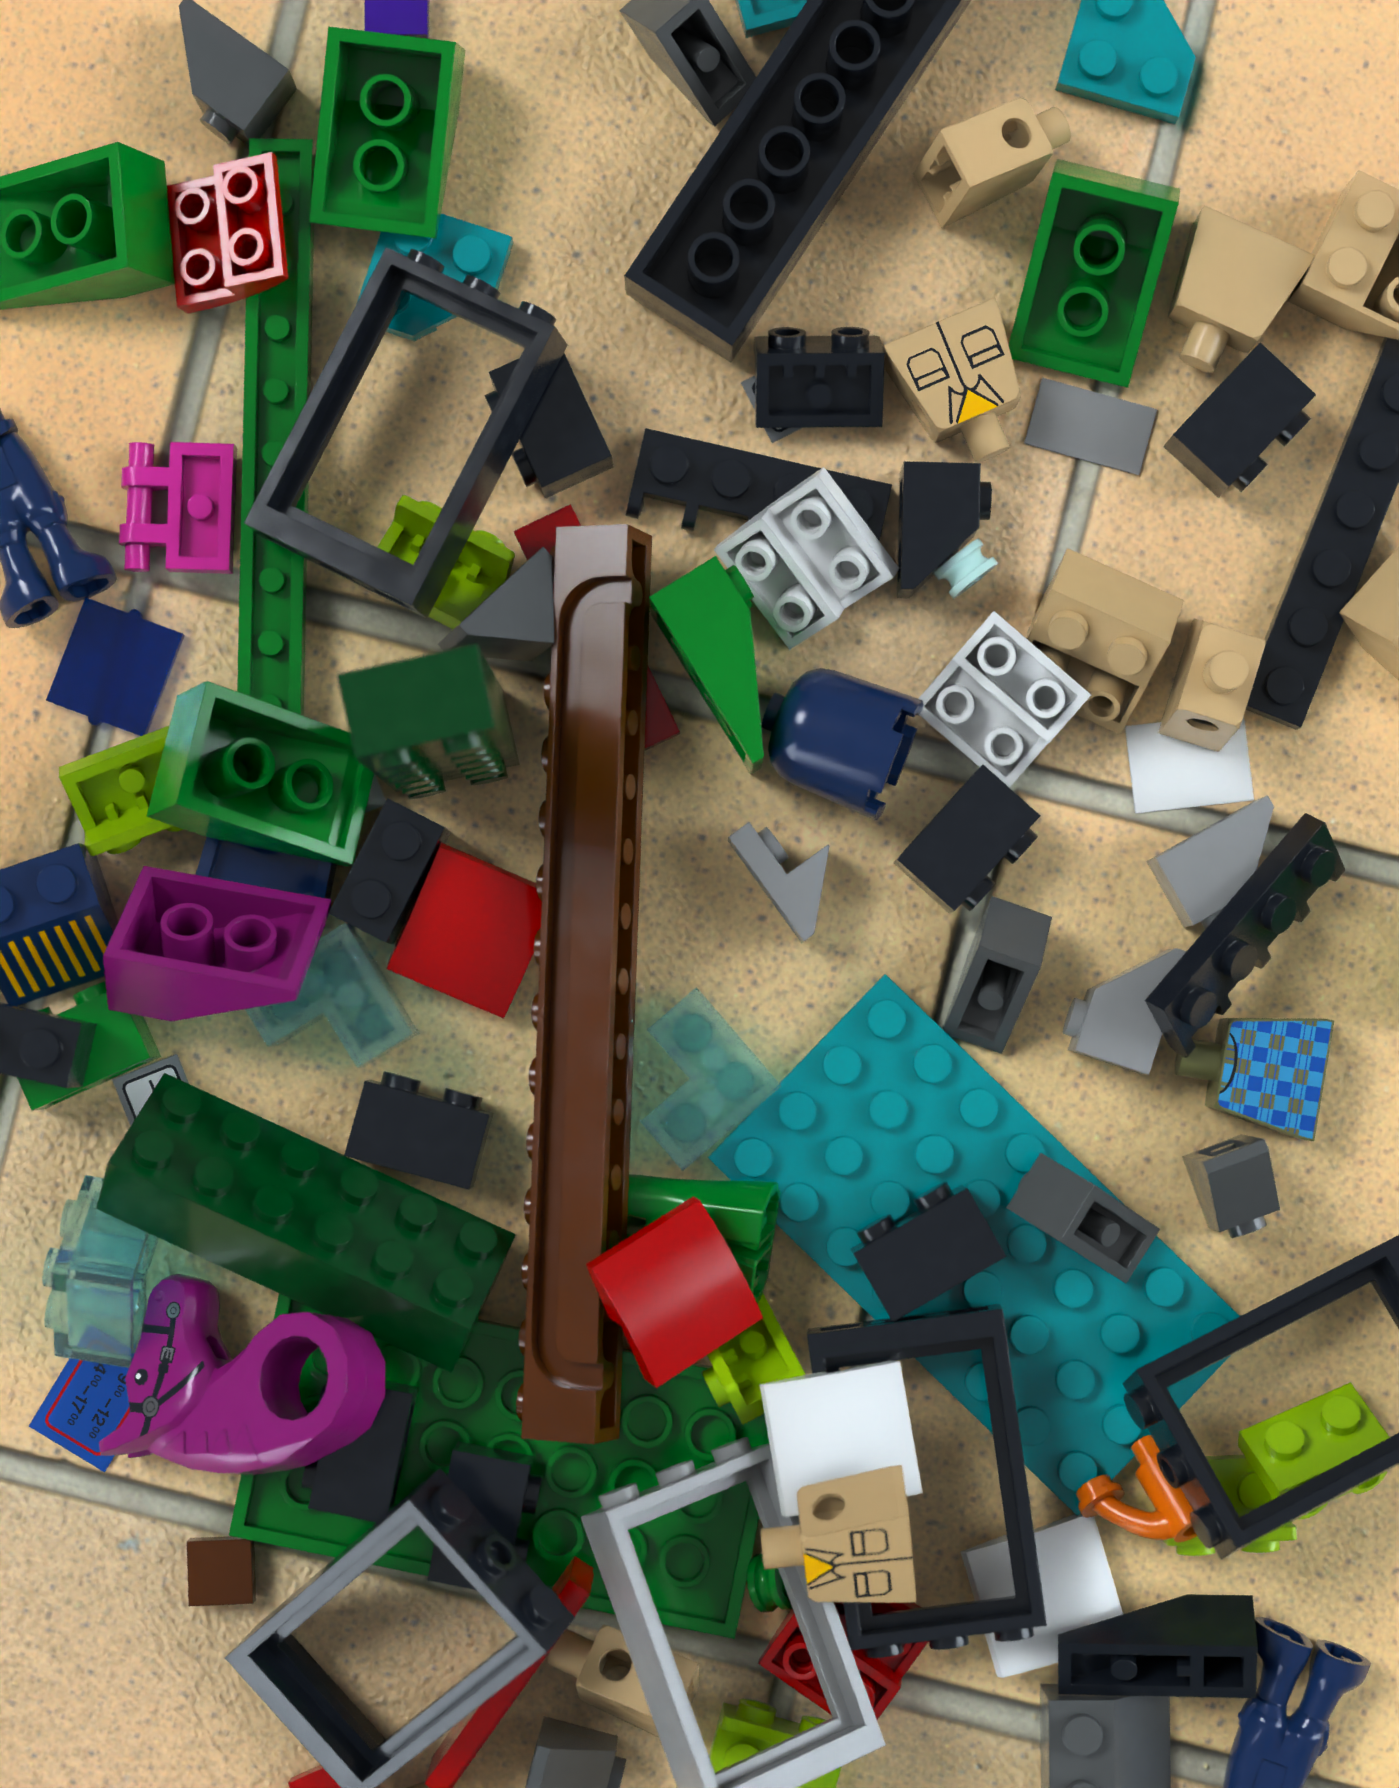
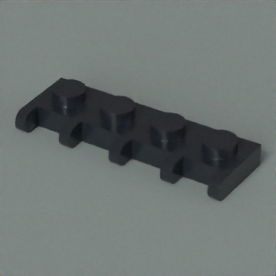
M645 428L626 516L638 519L643 510L644 497L686 506L681 529L694 532L699 509L749 521L821 468ZM827 470L876 538L880 540L892 484Z
M1305 813L1145 999L1168 1045L1180 1056L1187 1058L1196 1048L1191 1037L1199 1028L1205 1026L1211 1020L1214 1013L1224 1015L1230 1008L1232 1003L1228 994L1240 980L1245 979L1251 973L1254 966L1262 969L1268 963L1271 955L1267 948L1280 933L1286 931L1294 920L1302 922L1310 913L1307 900L1319 887L1326 884L1329 879L1337 881L1345 872V867L1324 821Z

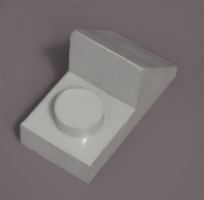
M748 822L730 835L728 842L797 938L803 943L815 932L829 844L787 874L780 864L789 857L781 844L767 827L757 833L750 822Z

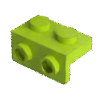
M402 495L396 505L393 522L377 548L413 565L442 508L428 501L418 502L406 495ZM472 530L428 617L454 629L510 577L515 553L506 548L504 543L495 535L482 530Z
M169 726L59 767V778L85 831V846L90 856H96L106 851L109 854L126 852L138 845L143 837L165 829L170 832L184 830L146 817Z
M763 1293L758 1303L763 1319L709 1353L707 1356L712 1367L701 1372L717 1405L721 1407L731 1402L742 1424L764 1414L759 1384L806 1375Z
M1350 1382L1239 1431L1238 1447L1270 1493L1271 1500L1390 1437ZM1387 1471L1347 1493L1361 1494L1373 1489L1383 1480ZM1328 1503L1322 1505L1321 1507L1307 1513L1306 1515L1298 1519H1306L1316 1515Z

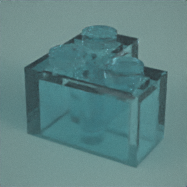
M348 923L342 924L320 938L296 1001L245 1009L267 1046H279L327 1017L357 1068L368 1066L420 1034L358 931Z
M697 987L647 1029L689 1078L640 1121L682 1171L781 1087L780 1083Z
M85 1175L77 1200L67 1199L64 1205L60 1222V1236L63 1238L60 1248L51 1247L46 1256L42 1282L43 1286L51 1287L52 1291L46 1305L44 1324L45 1328L54 1329L55 1356L129 1368L141 1337L147 1309L146 1277L159 1238L97 1210L96 1206L104 1178Z

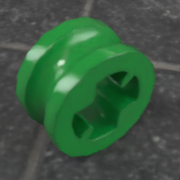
M762 1553L753 1556L748 1565L747 1587L755 1608L760 1612H773L778 1607L782 1610L793 1609L778 1568L764 1570Z

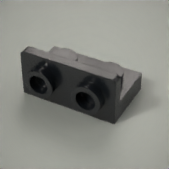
M779 327L769 330L768 336L754 337L756 428L882 427L885 352L880 337L869 336V330L860 327L835 328L831 331V336H806V331L803 329Z

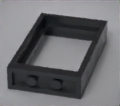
M386 247L244 524L261 537L428 618L568 344L554 326L556 318L544 309L526 301H522L517 309L498 300L500 292L476 277L466 275L463 282H460L443 274L445 267L423 252L410 249L406 257ZM406 292L525 348L413 565L295 508Z
M1399 1235L1138 1368L1122 1383L1127 1391L1124 1394V1402L1131 1418L1140 1429L1144 1430L1147 1428L1160 1450L1157 1453V1462L1162 1474L1173 1488L1177 1489L1180 1487L1193 1509L1190 1513V1521L1195 1533L1207 1548H1215L1220 1559L1233 1554L1399 1465V1433L1239 1517L1167 1388L1369 1283H1372L1399 1329Z
M1001 1304L908 1315L894 1322L890 1318L809 1328L807 1339L812 1373H831L839 1371L840 1367L981 1349L1015 1596L874 1614L872 1613L871 1602H843L851 1650L864 1649L865 1657L882 1658L903 1653V1644L929 1641L931 1649L945 1650L969 1644L968 1636L994 1633L995 1640L1003 1642L1023 1640L1034 1636L1033 1628L1047 1626Z
M439 1468L257 1624L225 1659L341 1788H376L544 1656L575 1617L561 1603L557 1594L547 1587L516 1553L512 1544L502 1537L470 1502L466 1493L457 1487ZM419 1526L515 1632L516 1636L385 1739L291 1633L414 1528Z

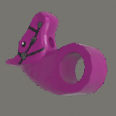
M183 1274L170 1275L159 1282L149 1296L141 1337L125 1378L130 1413L118 1429L99 1442L101 1455L104 1456L128 1454V1458H136L155 1454L189 1469L223 1474L256 1475L307 1466L353 1443L371 1428L385 1398V1360L372 1333L348 1318L312 1312L279 1315L259 1331L247 1347L232 1359L222 1341L218 1327L220 1300L217 1288L210 1281ZM319 1347L326 1358L328 1380L326 1392L319 1405L308 1414L301 1402L299 1382L301 1370L309 1355Z

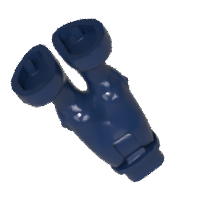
M0 409V562L5 578V587L0 600V611L7 627L21 628L49 617L59 606L52 588L29 551L26 539L28 532L31 531L38 538L48 561L52 579L60 596L66 601L74 602L93 597L111 587L117 580L112 565L104 556L85 551L76 543L66 526L68 514L64 504V497L59 495L57 491H54L38 460L28 445L18 435V427L13 419H5Z
M1256 1617L1257 1653L1263 1662L1262 1673L1256 1698H1248L1238 1713L1239 1727L1229 1754L1223 1788H1303L1316 1759L1328 1747L1327 1742L1330 1731L1328 1720L1344 1693L1353 1690L1363 1683L1371 1663L1359 1653L1327 1640L1318 1639L1313 1649V1644L1309 1638L1296 1629L1269 1618ZM1311 1655L1309 1679L1301 1703L1296 1711L1288 1716L1287 1702Z

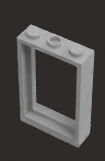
M748 1437L711 1450L715 1462L696 1469L693 1460H688L655 1473L659 1485L639 1492L636 1483H632L599 1496L602 1508L581 1516L677 1788H797L886 1745L834 1602H815L808 1598L804 1565L778 1568L832 1718L722 1770L715 1772L628 1530L744 1481L747 1482L763 1528L800 1525L799 1516L784 1517L781 1514L770 1444L751 1447Z

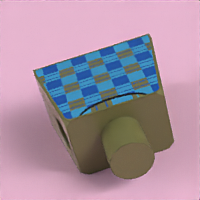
M1220 1018L1215 1043L1192 1039L1196 1048L1187 1058L1176 1053L1175 1075L1208 1080L1205 1098L1206 1107L1292 1138L1314 1141L1334 1020Z

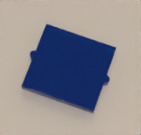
M85 597L46 701L88 716V721L94 726H100L104 722L143 736L148 733L185 635L143 619L142 613L136 609L126 613Z

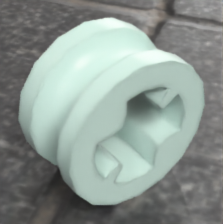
M979 538L961 549L934 573L938 580L946 579L951 585L949 594L953 599L973 586L998 564L994 557L986 558L981 553L983 543Z

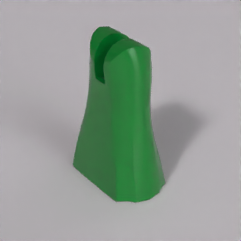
M629 1174L627 1238L691 1197L698 1198L727 1243L758 1305L769 1275L780 1199L778 1183L746 1180H687Z

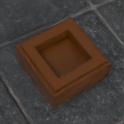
M233 1536L190 1538L187 1541L189 1606L253 1604L256 1601L254 1541Z

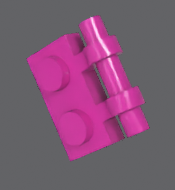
M144 442L129 443L128 467L122 468L121 488L127 490L126 523L120 524L119 545L125 546L124 570L149 572L150 548L166 547L165 568L169 572L233 574L237 447L234 444L170 442L169 467H154V444ZM168 490L167 524H151L153 491Z

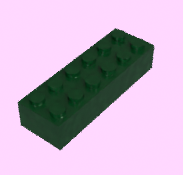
M478 644L337 674L355 759L396 792L402 791V794H408V799L423 798L446 791L444 781L466 777V780H470L471 785H481L508 778L506 767L520 765L504 691Z
M166 1073L161 1077L108 1161L96 1206L97 1210L325 1315L348 1318L372 1333L373 1337L451 1373L494 1287L516 1234Z

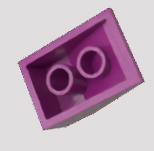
M143 866L103 955L108 1010L166 1021H177L296 1001L328 919L331 899Z

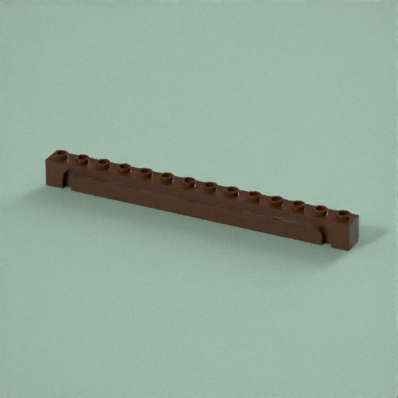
M629 524L556 527V545L550 551L554 582L555 643L552 645L551 672L547 674L544 682V700L549 709L548 736L544 739L541 749V761L543 769L547 773L546 800L543 801L539 810V828L544 837V859L536 878V889L538 897L542 902L541 928L537 931L534 939V957L539 965V989L531 1007V1019L535 1030H537L536 1057L533 1059L529 1069V1086L534 1095V1120L528 1129L526 1137V1149L529 1158L532 1160L531 1187L528 1189L524 1199V1217L529 1225V1250L523 1259L521 1268L522 1284L525 1290H527L526 1318L522 1321L519 1330V1348L524 1355V1381L518 1390L516 1399L517 1416L522 1421L521 1439L598 1444L620 1438L623 1330L620 1325L608 1317L585 1264L627 1238L650 613L649 597L652 558V535Z

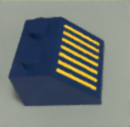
M77 843L0 869V990L10 1005L20 1006L105 977L103 955L118 924V919L97 855L90 856L84 844Z

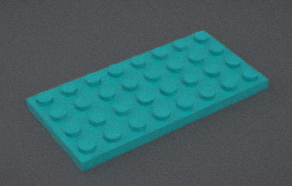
M884 974L724 1139L708 1158L731 1181L777 1182L780 1190L776 1224L875 1320L890 1317L851 1251L852 1247L861 1243L857 1232L885 1215L891 1214L896 1223L917 1211L918 1209L913 1200L943 1182L947 1181L951 1190L960 1185L968 1188L1007 1257L904 1316L1001 1304L1024 1465L1078 1516L1080 1514L1078 1509L1080 1501L1076 1496L1077 1490L1087 1481L1100 1475H1109L1113 1479L1135 1456L1131 1446L1140 1438L1151 1435L1147 1428L1144 1430L1140 1429L1131 1418L1124 1402V1394L1127 1391L1122 1383L1138 1368L1240 1316L1157 1236L1128 1282L1124 1283L1007 1209L1006 1207L1016 1193L1021 1179L1029 1172L1040 1153L1096 1185L1119 1202L1121 1201ZM981 1349L915 1358L992 1433ZM1230 1356L1167 1388L1178 1409L1194 1395Z

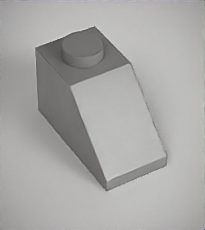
M1268 795L1253 801L1146 861L1183 927L1193 926L1201 922L1204 929H1206L1257 870L1274 805Z
M1178 948L1165 950L1088 989L1084 1000L1074 998L1063 1027V1034L1072 1037L1068 1050L1138 1074L1149 1075L1162 1032L1145 999L1186 951Z

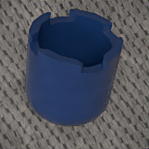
M819 668L807 671L792 683L786 696L776 692L773 694L766 708L761 728L771 731L768 752L770 762L780 777L795 786L864 816L878 820L886 807V803L876 798L879 793L882 794L886 783L893 786L897 785L918 729L907 725L908 716L913 718L915 715L919 716L924 704L920 699L835 670Z

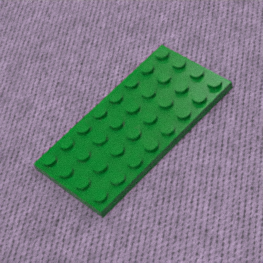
M279 1293L274 1319L281 1314L303 1312L323 1314ZM478 1319L452 1373L374 1337L385 1360V1380L419 1387L394 1507L439 1468L448 1476L452 1451L458 1441L534 1456L531 1474L543 1477L535 1515L523 1513L518 1538L530 1540L526 1564L550 1589H552L574 1556L593 1567L594 1577L590 1596L581 1608L615 1615L581 1520V1516L602 1508L599 1500L600 1495L632 1483L637 1484L639 1492L657 1486L659 1483L655 1473L688 1460H693L696 1469L715 1462L711 1450L741 1438L748 1437L751 1447L769 1444L765 1414L742 1424L731 1402L721 1407L717 1405L701 1373L712 1366L694 1363L656 1388L644 1379L632 1350L623 1348L619 1439L598 1444L521 1439L522 1421L519 1420L516 1411L518 1390L524 1381V1355L519 1348L520 1327ZM319 1347L309 1355L301 1370L299 1382L301 1402L308 1414L318 1406L322 1388L324 1385H327L328 1380L326 1358ZM303 1466L291 1470L256 1475L241 1474L229 1536L337 1557L376 1522L309 1509L312 1490L302 1488L305 1468ZM746 1481L628 1530L661 1624L735 1639L747 1582L748 1565L751 1562L759 1522V1515ZM417 1526L372 1565L428 1576L434 1542Z

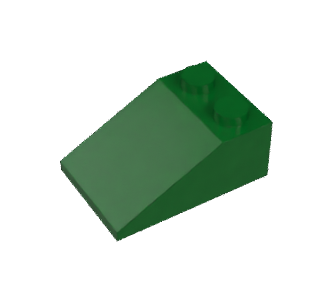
M328 26L309 223L437 239L459 115L465 59L464 48L451 41Z
M115 142L0 176V310L125 298L175 284L165 161L120 142Z
M1057 159L1009 341L1012 359L1128 388L1179 204V188Z
M714 556L649 597L650 612L751 775L762 767L764 759L751 611L749 610L753 607L750 600L754 596L737 567L732 565L724 570L718 558Z
M205 681L177 695L146 817L205 837L348 867L354 863L374 773L355 759L349 732Z

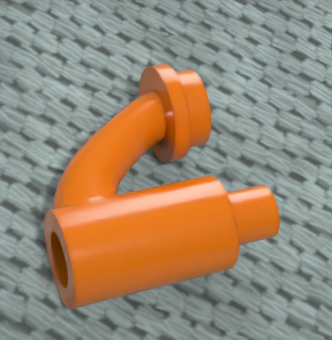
M1151 1435L1137 1440L1131 1446V1450L1140 1463L1135 1475L1156 1511H1143L1121 1502L1120 1500L1125 1492L1119 1483H1113L1109 1475H1100L1087 1481L1076 1492V1496L1080 1501L1078 1509L1083 1517L1088 1518L1100 1515L1102 1518L1128 1532L1148 1539L1167 1540L1173 1538L1175 1542H1185L1197 1536L1190 1521V1513L1193 1509L1180 1487L1177 1489L1173 1488L1162 1474L1157 1462V1453L1160 1450Z

